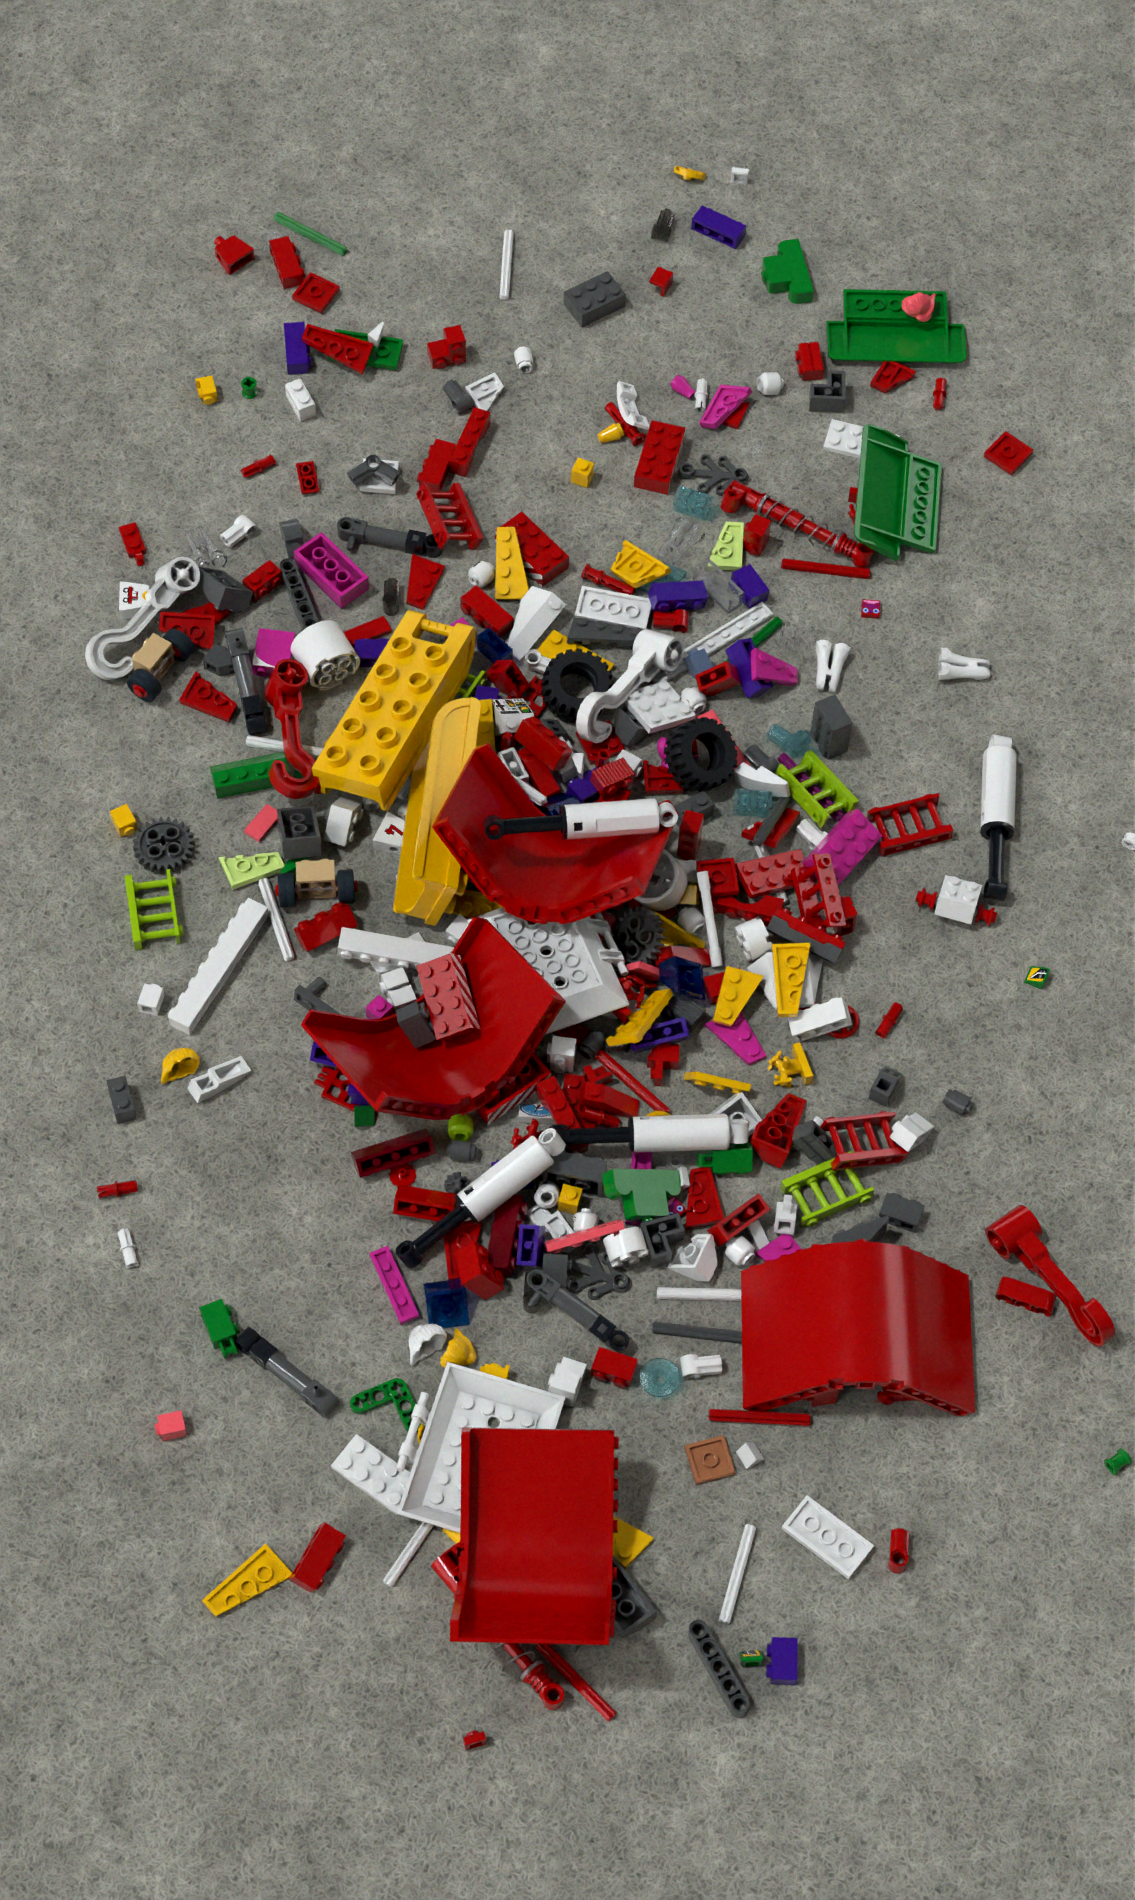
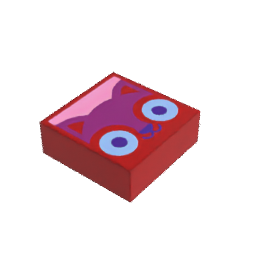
M862 599L861 618L879 619L880 601Z
M675 1196L667 1201L669 1215L679 1213L680 1217L687 1213V1210Z

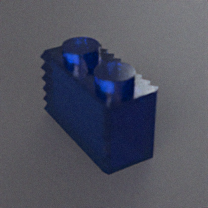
M491 627L477 635L476 648L493 664L498 660H513V648H510L506 641L498 637V634L493 632Z

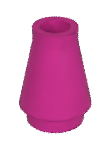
M677 375L670 383L672 390L689 400L696 393L684 376Z

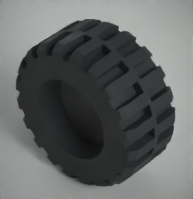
M569 649L566 650L565 654L562 652L557 654L556 658H552L542 678L541 695L544 696L543 701L545 705H550L548 710L551 713L556 712L558 718H567V722L577 719L578 710L585 698H575L568 695L560 684L562 677L568 674H580L591 682L594 689L593 692H607L613 686V681L611 680L612 673L610 670L607 671L609 667L607 663H602L600 656L597 655L595 657L592 655L593 652L588 650L585 653L582 652V649H576V652Z
M707 717L690 720L678 725L676 729L671 731L670 737L667 738V747L664 748V754H666V758H664L665 764H668L669 768L667 770L669 774L674 776L673 779L676 783L680 782L681 787L688 788L694 792L706 791L727 782L729 777L733 775V768L737 765L735 757L738 756L737 750L734 747L736 743L735 740L732 741L731 739L732 734L725 730L726 727L722 723L717 724V720L708 719ZM695 739L701 741L709 752L710 763L707 770L699 767L693 758L692 745Z

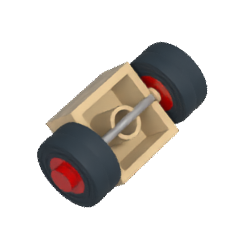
M173 628L169 629L163 637L153 633L150 638H147L141 649L136 651L132 657L134 672L127 680V686L132 693L143 701H154L162 690L159 681L175 663L174 659L185 662L194 652L195 645L192 640L183 632Z
M329 859L296 862L297 885L295 886L294 873H279L278 885H275V894L279 896L280 907H295L296 893H298L299 900L335 898L336 891H338L339 903L353 904L355 903V892H358L357 880H354L352 869L338 870L337 885L334 860Z

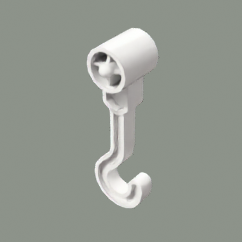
M178 557L160 567L155 575V584L145 594V604L122 629L102 631L90 639L86 646L85 658L93 674L101 679L115 680L125 676L133 669L131 657H124L117 664L107 662L103 655L105 645L129 642L144 629L158 611L168 609L178 596L197 586L200 580V571L193 560L188 557Z
M650 629L640 631L635 638L633 656L629 660L628 669L607 692H592L581 703L576 719L577 733L580 738L593 743H601L607 739L612 732V725L603 721H596L600 710L603 708H618L641 683L650 682L661 669L669 672L677 669L684 654L682 640L678 637Z

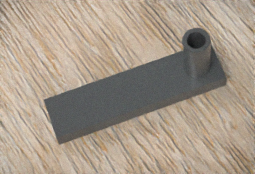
M317 977L307 988L299 985L295 989L294 1001L308 1011L313 1009L340 1014L315 996L326 985L323 978Z

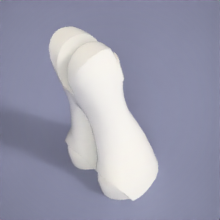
M828 640L816 641L815 645L817 654L816 687L817 690H823L826 682L825 679H829L828 692L834 693L838 687L841 670L851 647L844 643L835 644L833 647L831 669H829L828 663L832 643Z
M948 648L940 649L938 680L958 678L983 680L990 678L989 660L957 655Z

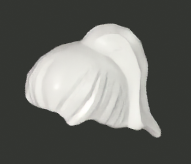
M437 1324L419 1325L411 1331L408 1342L410 1364L412 1366L418 1360H423L434 1353V1351L443 1348L447 1338L445 1329Z

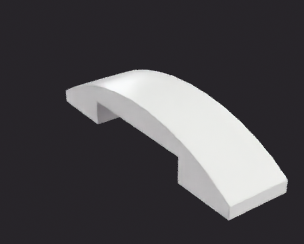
M618 381L617 401L623 419L632 426L649 430L650 426L646 417L640 415L636 407L635 399L638 395L634 385Z

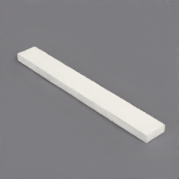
M761 602L684 649L683 658L688 656L687 652L695 648L698 650L705 649L707 655L710 656L772 618L773 613ZM683 658L677 669L670 672L661 669L651 681L654 684L662 681L668 682L686 671L688 668Z

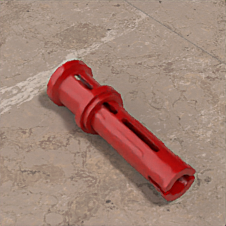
M609 402L604 409L616 423L621 425L624 436L629 437L633 446L643 443L646 438L645 434L641 433L636 426L628 424L615 404Z
M588 563L581 575L582 579L586 578L593 581L597 586L602 584L619 593L633 595L636 589L606 575L604 570L599 571L590 567Z

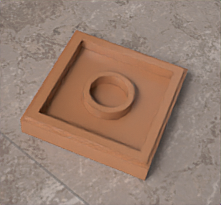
M724 1435L684 1445L696 1485L736 1475Z

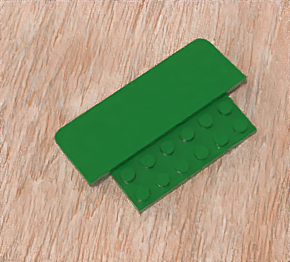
M843 289L844 321H826L828 357L832 360L962 363L966 360L964 324H948L946 291ZM918 292L928 294L929 296L935 293L934 310L929 321L920 322L915 317L908 316L902 309L904 298L913 296Z
M867 424L863 427L854 524L855 538L858 542L894 561L899 559L900 543L933 554L936 551L942 463L907 452V441L883 428Z

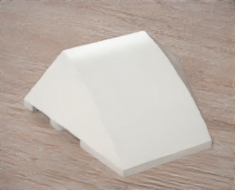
M767 952L747 967L749 972L764 976L758 985L762 987L765 996L774 1009L777 1010L772 952ZM811 952L808 954L799 1008L811 1007L816 999L823 960Z

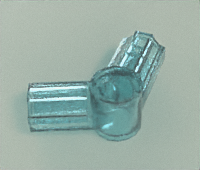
M773 724L766 735L768 739L779 745L784 753L790 754V757H794L811 742V734L807 730H799L791 734L778 724Z

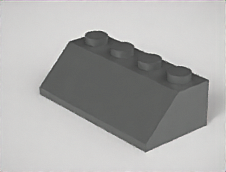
M613 1555V1567H617V1580H612V1600H616L614 1627L623 1638L640 1631L657 1618V1611Z

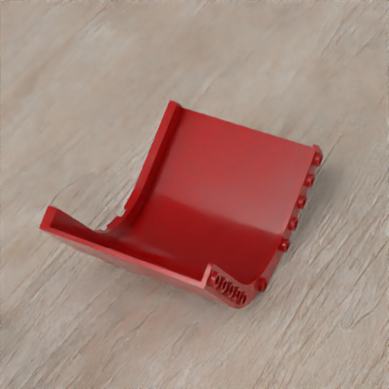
M489 743L473 749L432 826L485 897L492 903L495 901L505 908V912L515 917L540 924H547V922H559V924L575 922L643 895L674 825L665 827L660 824L657 833L562 840L560 830L506 834L498 840H491L486 836L483 826L484 820L488 816L496 815L503 819L546 815L533 804ZM666 800V801L661 802V803H664V802L671 803L670 800ZM671 812L664 813L663 817L670 816ZM492 825L489 829L496 830L498 826Z
M473 917L451 952L461 957L480 1030L449 1041L434 1040L415 1049L398 1024L397 1014L379 1019H364L313 1009L309 1010L301 1023L303 1029L377 1112L430 1120L451 1119V1116L457 1114L463 1116L479 1109L500 1094L498 1091L507 1082L511 1084L518 1076L566 1001L487 919ZM423 993L416 1001L419 1004L424 1002L427 1006Z
M866 1239L824 1245L813 1244L810 1248L798 1249L795 1253L781 1255L780 1258L766 1260L762 1264L751 1265L748 1269L741 1271L743 1409L763 1412L819 1394L844 1390L843 1386L856 1385V1389H875V1385L885 1386L886 1391L909 1396L954 1416H966L975 1413L969 1275L961 1272L959 1269L948 1266L946 1263H941L935 1260V1258L928 1257L922 1252L912 1250L909 1246L868 1242Z
M462 1428L460 1545H464V1551H461V1556H459V1582L450 1617V1642L609 1645V1639L614 1638L616 1600H612V1580H617V1567H613V1533L618 1532V1520H614V1512H618V1499H614V1491H618V1478H614V1470H618V1457H614V1449H619V1437H615V1430Z

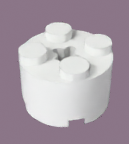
M757 917L734 927L737 934L736 939L740 947L743 946L745 950L743 953L747 962L760 958L767 952H772V943H767L769 941V934L761 918Z
M639 1227L620 1230V1234L616 1236L610 1234L603 1239L612 1268L620 1267L625 1262H628L629 1265L638 1263L640 1258L649 1255L643 1233Z

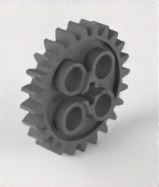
M160 817L158 822L154 818L152 819V824L145 822L146 828L140 826V832H136V838L133 839V850L135 858H138L139 864L143 863L144 869L150 866L151 872L157 869L158 874H160L162 870H165L166 873V869H172L173 872H176V866L182 869V862L188 864V858H192V852L195 851V841L193 833L190 832L188 826H184V822L178 824L177 818L171 822L170 817L163 821V818Z
M636 906V909L630 908L629 912L624 911V917H618L620 922L614 923L617 928L612 929V932L615 933V936L612 937L618 951L622 952L625 966L638 961L652 965L651 959L657 960L655 954H661L662 952L659 950V947L664 946L661 940L666 937L662 936L661 933L665 929L660 928L663 921H659L660 916L655 915V911Z

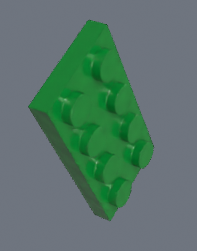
M335 329L337 333L369 342L368 334ZM382 336L378 348L373 345V350L366 366L397 371L403 348V339ZM328 356L329 361L338 362L335 359Z

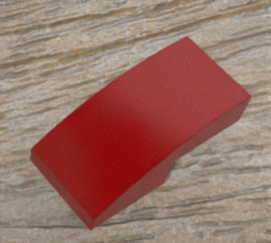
M314 462L296 463L301 494L319 492Z

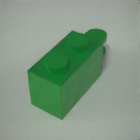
M751 1142L743 1144L730 1143L729 1148L726 1150L696 1151V1156H698L696 1166L712 1167L713 1173L718 1175H726L730 1172H736L737 1174L753 1172V1149Z
M219 1299L199 1307L214 1349L220 1348L224 1359L233 1353L235 1355L238 1354L234 1341L237 1339L236 1334L239 1333L236 1322H231L229 1316H232L229 1305H224L223 1300ZM227 1344H230V1345H231V1346L226 1347V1348L223 1347V1346H225V1345H227Z

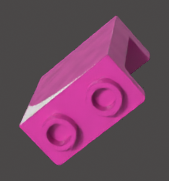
M259 628L252 660L253 674L259 677L270 676L278 661L291 659V644L296 638L295 632Z

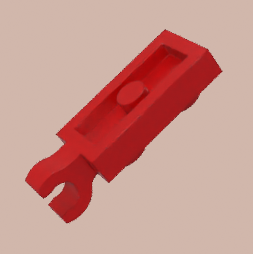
M136 522L119 526V532L128 557H135L138 567L145 565L143 554H146V549Z

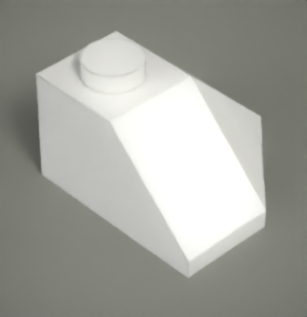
M697 1234L691 1239L692 1243L685 1248L681 1246L675 1251L667 1268L696 1281H710L718 1265L714 1237L711 1234Z

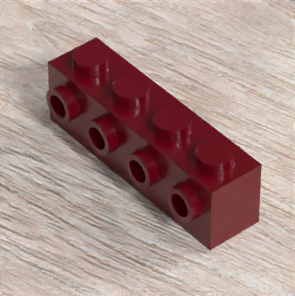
M426 1128L351 1152L356 1172L360 1178L436 1154L432 1137Z
M513 1195L495 1211L488 1246V1262L491 1267L499 1270L503 1276L513 1277L514 1269L517 1268L520 1224H524V1216L528 1213V1204L522 1195Z

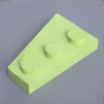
M725 523L711 557L707 561L706 569L736 571L742 568L744 523Z
M279 852L255 854L251 857H243V855L227 859L219 857V862L232 890L278 874L284 867Z

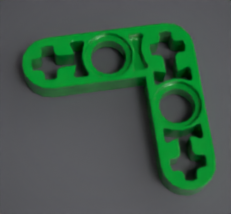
M395 1378L354 1395L350 1400V1408L355 1414H363L393 1402L402 1424L408 1432L410 1427L408 1426L410 1425L408 1416L412 1414L415 1403L404 1380ZM395 1384H397L398 1387L402 1386L400 1388L402 1394L400 1398L397 1391L393 1390ZM381 1392L384 1398L381 1401H375L372 1398L373 1394ZM368 1395L371 1405L368 1404L366 1396ZM357 1400L360 1402L367 1401L363 1403L362 1408L355 1406ZM402 1402H409L411 1404V1408L408 1411L401 1410L399 1406Z

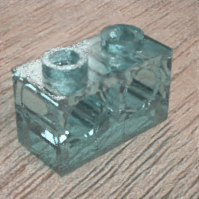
M679 485L673 498L672 511L706 521L712 508L713 496Z
M735 788L732 815L767 818L771 812L772 792Z

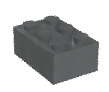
M608 271L564 291V305L581 327L625 307L626 293Z
M834 694L815 702L810 735L813 740L818 742L821 754H825L827 759H831L848 752L853 723L837 696Z
M314 805L277 809V823L283 859L293 860L296 858L322 856L321 837Z
M562 1151L557 1156H551L554 1164L544 1171L543 1180L553 1181L561 1190L563 1184L582 1188V1194L602 1197L604 1189L602 1174L607 1172L606 1160L600 1157L591 1158L581 1153L572 1154Z

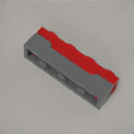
M785 908L781 910L776 909L766 928L768 932L790 943H811L809 952L836 965L846 945L843 942V937L837 934L831 936L826 933L827 930L819 925L813 927L809 925L810 921L801 916L798 919L791 916L792 912Z

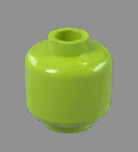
M468 1114L451 1116V1119L448 1120L449 1137L460 1141L470 1139L473 1135L472 1117Z

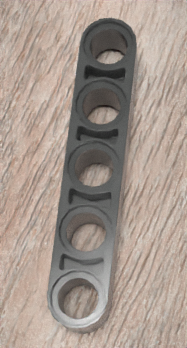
M285 558L279 564L282 571V580L303 631L317 623L318 618L295 561Z
M697 1619L692 1621L689 1625L688 1637L731 1715L735 1718H743L749 1710L750 1702L708 1625L703 1620ZM700 1628L703 1634L695 1635L692 1630ZM707 1646L711 1647L714 1650V1652L711 1654H706L703 1651V1648ZM720 1665L724 1668V1671L717 1673L713 1667ZM731 1684L734 1686V1690L726 1691L723 1686ZM740 1702L745 1706V1709L737 1710L734 1704Z

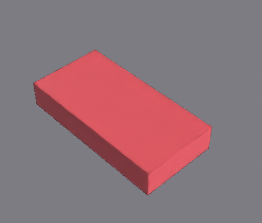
M266 804L245 828L244 833L260 843L277 823V810Z
M641 961L626 965L629 973L650 981L667 978L665 970Z

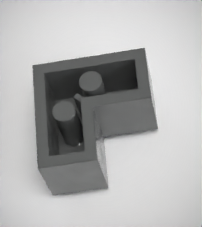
M828 370L826 384H810L809 411L844 412L846 400L845 371Z
M416 1001L396 1010L398 1024L415 1049L436 1040L428 1007L424 1002L419 1004Z
M679 1213L640 1223V1228L649 1250L647 1257L651 1268L671 1263L672 1253L669 1244L684 1240L685 1229Z

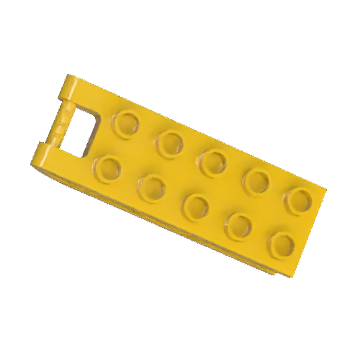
M408 610L311 768L313 775L319 778L321 793L329 794L333 788L372 799L380 804L381 810L388 811L431 738L432 723L436 714L445 704L453 701L467 677L474 655L476 627L462 623H456L455 626L427 620L426 614ZM424 631L448 637L443 644L419 639Z
M473 697L450 701L438 711L432 723L431 738L411 772L393 911L425 919V924L436 926L443 913L452 914L457 895L462 896L464 894L468 880L467 873L460 872L461 865L432 826L473 749L480 747L476 745L481 704L477 698Z

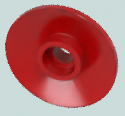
M628 972V975L632 976L630 981L633 988L637 990L641 986L648 989L656 988V984L653 981Z

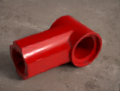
M682 609L675 610L673 613L654 611L653 628L672 629L674 632L683 631L682 633L688 631V611Z
M902 1528L891 1530L888 1567L890 1571L896 1574H901L906 1570L909 1559V1531ZM901 1559L903 1563L897 1564L893 1560Z

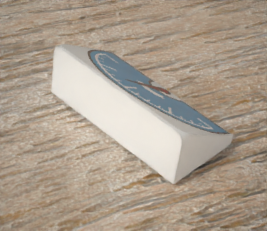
M519 1104V1122L531 1123L532 1119H536L541 1124H555L548 1110L543 1108L542 1105Z

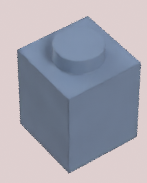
M695 648L687 652L688 656L683 658L693 678L696 677L695 675L714 667L705 649L698 650Z

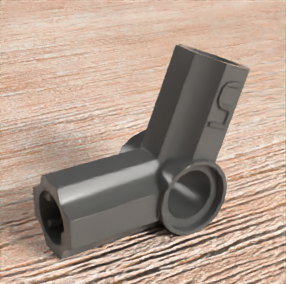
M369 455L363 463L347 474L355 486H358L371 476H377L393 486L399 478L400 471L382 461L379 456ZM371 463L378 464V466L375 468H372L369 465Z

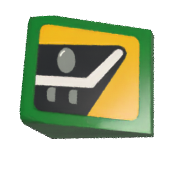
M1031 966L1024 983L1042 990L1050 969Z
M760 1650L739 1652L740 1666L754 1667L762 1665L763 1656Z

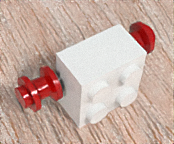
M945 875L937 900L938 892L935 891L933 894L926 893L925 888L922 891H918L915 902H919V907L926 904L929 905L930 910H933L935 904V915L971 924L973 916H976V923L983 920L986 921L987 926H990V923H995L997 912H994L995 908L992 907L990 910H986L982 904H980L977 911L976 906L982 885L958 879L954 876Z

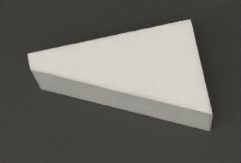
M383 321L368 334V341L374 343V346L377 348L384 332Z
M571 753L570 757L580 779H583L584 753Z
M759 1220L747 1226V1232L759 1250L769 1244Z

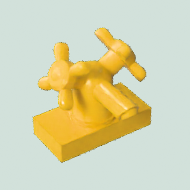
M800 1042L792 1045L794 1059L784 1056L782 1062V1058H780L782 1052L778 1051L768 1061L770 1064L768 1070L770 1071L775 1065L780 1073V1076H774L776 1079L774 1085L776 1086L780 1085L791 1088L792 1084L789 1082H792L793 1078L788 1076L798 1073L801 1075L804 1085L811 1084L813 1081V1074Z

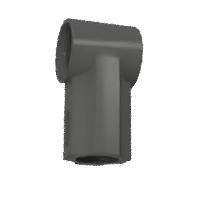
M456 380L446 382L443 386V391L451 400L453 409L456 408L458 411L457 414L474 407L471 395L465 393Z
M756 745L749 746L744 752V757L756 770L763 766L772 773H776L780 765L778 761L772 756L768 757Z

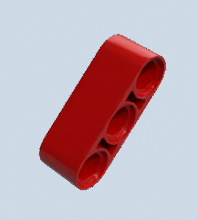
M1002 1277L995 1298L999 1301L1001 1299L1005 1300V1303L1017 1307L1023 1306L1026 1310L1038 1314L1039 1312L1043 1313L1044 1316H1051L1057 1295L1051 1291L1010 1277Z

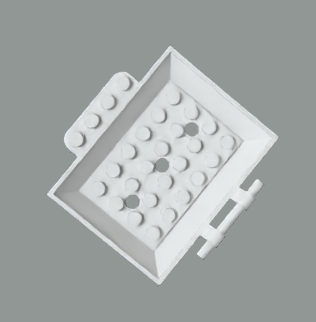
M504 907L476 916L487 919L566 1001L545 1035L630 1005L611 964L613 963L618 967L621 976L628 975V970L625 966V959L622 952L618 951L611 935L612 930L608 922L604 920L601 912L594 914L596 919H591L588 916L566 924L547 922V924L536 923L531 925L527 920L505 912ZM598 933L604 936L609 949H604ZM548 949L551 951V954L543 955L541 952ZM562 980L565 984L563 986H556L555 982Z
M447 1362L431 1412L425 1407L429 1394L421 1392L418 1404L414 1406L411 1415L412 1421L405 1442H402L398 1453L400 1457L396 1470L403 1472L407 1461L412 1463L413 1466L397 1514L460 1533L462 1428H491L488 1425L489 1420L496 1419L500 1423L497 1428L556 1429L565 1401L564 1396ZM421 1423L426 1427L417 1450L413 1446V1442Z

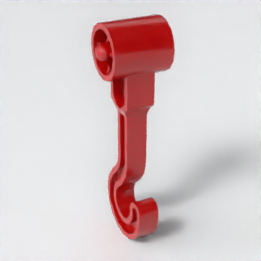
M282 659L277 662L264 689V696L267 702L274 707V715L281 722L286 758L292 766L301 772L304 778L296 779L291 777L287 773L285 763L281 760H275L269 770V778L277 792L285 797L305 799L313 794L319 784V778L313 775L311 769L316 761L301 745L298 719L303 709L301 693L308 680V672L303 664L297 660Z
M1018 1205L986 1227V1237L995 1251L1004 1259H1009L1016 1255L1029 1271L1037 1273L1064 1303L1075 1326L1090 1343L1101 1347L1115 1337L1113 1322L1103 1306L1095 1298L1085 1302L1073 1283L1051 1260L1048 1249L1038 1239L1042 1235L1041 1226L1037 1218L1027 1207Z

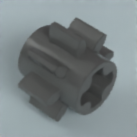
M461 1172L447 1175L444 1183L447 1193L458 1194L469 1185L466 1176H461Z

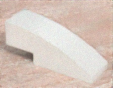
M743 762L734 769L735 782L745 789L769 796H790L788 782L763 766L755 770Z
M240 1056L209 1068L206 1074L191 1079L187 1089L195 1101L200 1103L242 1080L252 1070L243 1057Z

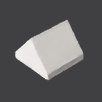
M747 1442L736 1451L746 1469L764 1460L754 1442Z

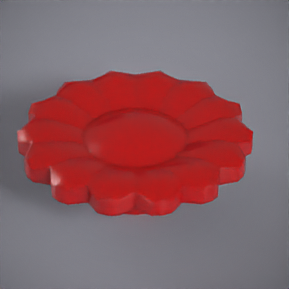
M408 1163L401 1164L390 1169L389 1179L393 1185L397 1187L399 1184L411 1186L415 1182L416 1170L413 1169L412 1165Z

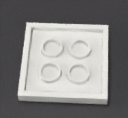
M667 681L635 689L623 703L649 734L678 726L696 717L695 713L682 702L680 696Z

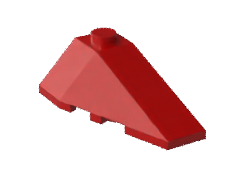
M788 1093L756 1125L750 1141L762 1161L781 1169L792 1145L794 1129L799 1124L806 1100Z

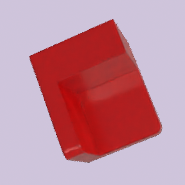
M658 266L649 283L661 288L662 297L665 296L673 283V272Z
M591 1065L583 1067V1076H585L586 1082L606 1085L613 1080L612 1072H607L604 1066L592 1069Z

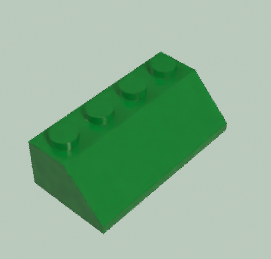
M278 752L209 766L217 799L272 788L269 770L275 760L283 761L289 774L284 753Z

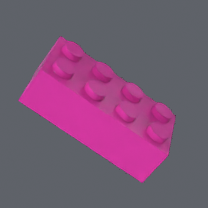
M322 532L294 551L296 565L341 609L369 590L368 576Z
M857 808L847 812L802 863L805 867H812L814 865L813 854L830 853L838 886L877 843L882 834Z

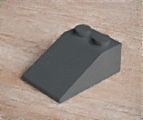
M199 567V582L208 601L214 604V608L221 611L228 609L235 613L247 611L253 595L252 590L223 570Z

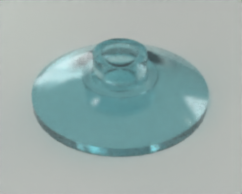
M654 1358L643 1365L639 1380L644 1391L651 1396L666 1397L674 1393L678 1388L680 1372L672 1361L665 1358ZM657 1377L663 1378V1382H662V1383H658V1382L656 1381V1378H657Z

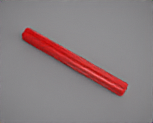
M783 558L781 563L782 569L869 579L870 569L787 558Z
M601 1049L598 1051L595 1058L654 1111L670 1113V1109L609 1054Z
M710 1409L708 1416L709 1421L793 1426H810L811 1422L809 1414Z
M537 1643L536 1649L607 1721H611L615 1717L616 1712L550 1644Z

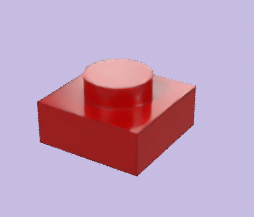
M475 1730L467 1733L466 1737H463L465 1750L486 1745L484 1731L479 1732Z

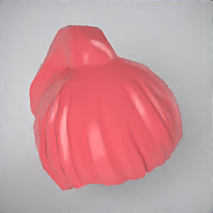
M918 292L913 296H908L902 301V309L908 316L915 317L920 322H927L934 310L936 294L934 293L929 296L928 294Z

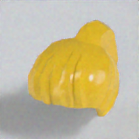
M177 1048L169 1052L163 1060L161 1084L165 1085L169 1081H175L188 1074H194L199 1068V1055L189 1048Z
M457 1328L454 1329L453 1339L448 1342L446 1352L440 1357V1364L444 1368L447 1362L463 1366L474 1363L476 1359V1352L472 1343Z

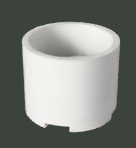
M321 621L307 627L296 636L291 644L292 655L295 660L303 664L307 669L310 685L317 687L318 690H328L342 684L341 680L350 673L354 674L360 665L358 655L339 624L335 621Z
M663 849L645 893L634 899L643 907L651 908L654 911H665L673 908L681 901L680 899L683 897L688 884L685 869L667 850ZM658 877V878H659V879H658V883L655 884V883H654V882H656V879H655V878Z

